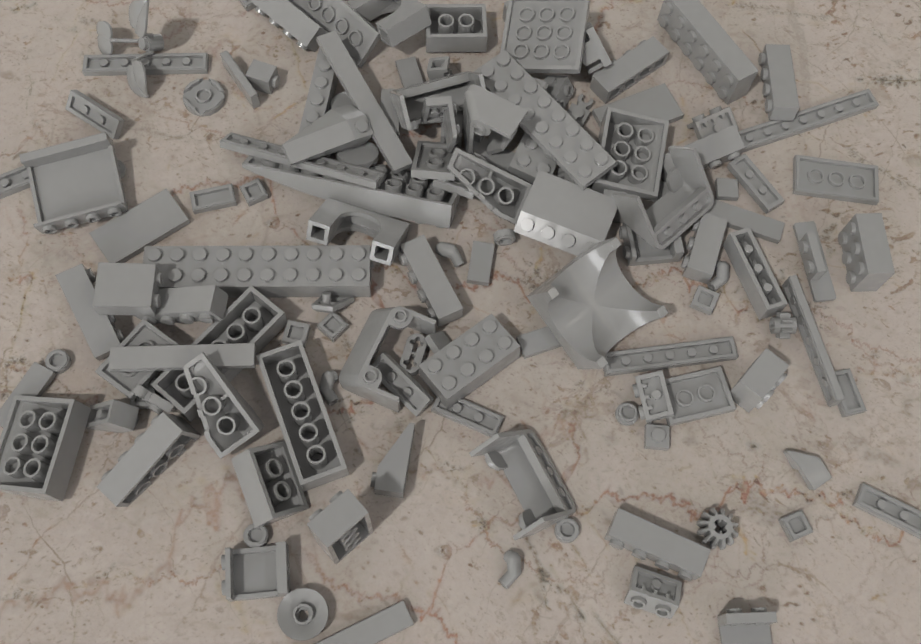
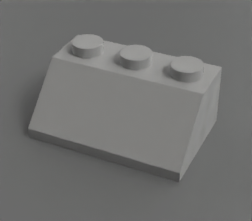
M285 441L249 448L231 459L255 528L277 522L309 509Z

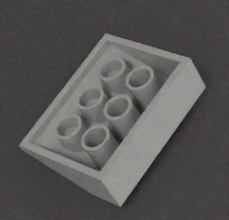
M607 107L601 121L598 144L616 161V166L592 183L589 189L602 194L604 189L623 191L631 195L640 196V198H657L669 121Z
M539 170L522 207L514 232L578 256L592 244L606 239L618 208L613 197L589 188L582 190L576 183Z
M14 395L0 436V491L44 500L63 501L91 408L75 399Z

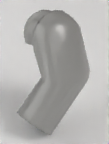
M439 242L436 245V253L450 258L455 267L464 263L454 244Z
M721 260L716 262L714 271L717 272V276L707 284L710 290L715 292L728 282L730 267L727 262H722Z
M513 550L505 552L503 559L507 563V572L498 580L506 589L512 585L522 572L521 557Z

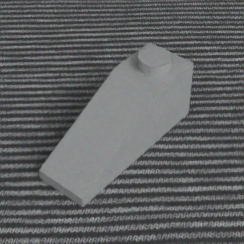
M409 423L379 463L377 473H372L370 486L374 487L376 495L404 498L415 423Z

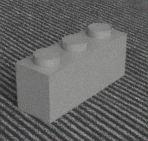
M705 213L693 223L691 231H694V236H690L686 249L689 250V253L684 256L681 267L684 268L683 277L708 284L715 270L728 219Z

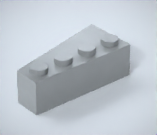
M165 412L158 414L152 419L151 426L137 436L134 441L135 444L129 451L124 452L118 458V463L114 468L102 476V481L97 488L116 507H128L151 485L149 479L162 474L168 468L167 462L177 455L180 457L186 451L184 446L191 439L196 441L201 434L183 417Z

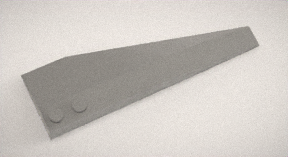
M250 155L242 163V168L325 200L331 198L381 215L410 220L418 224L434 225L438 228H450L461 197L458 193H451L433 187L434 179L419 180L411 177V171L407 169L393 174L391 169H387L384 164H377L369 168L385 173V179L377 189H372Z

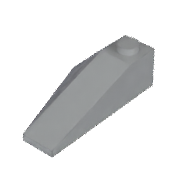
M348 104L329 110L282 144V148L291 166L366 144L374 133L366 115L353 105Z
M456 147L447 169L496 216L516 225L532 184Z
M204 352L183 366L191 394L194 396L198 408L199 418L201 417L206 440L220 459L265 427L251 406Z

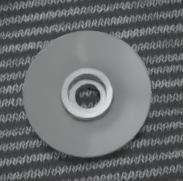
M309 588L295 589L282 599L278 607V624L283 633L291 639L298 641L310 640L319 635L325 628L329 615L328 606L323 596L317 591ZM304 610L308 611V618L301 620L299 617L300 613Z

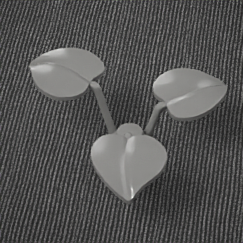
M135 0L129 6V22L140 38H112L113 31L111 25L106 21H99L96 25L97 42L102 54L110 55L113 53V42L138 43L140 49L146 51L132 59V65L127 66V81L135 94L140 97L149 98L146 70L143 63L139 60L148 55H153V51H162L164 39L160 34L147 33L149 0Z

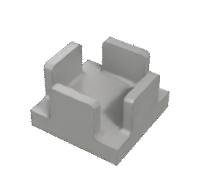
M590 22L587 23L582 62L587 66L586 69L589 74L603 66L607 67L612 64Z

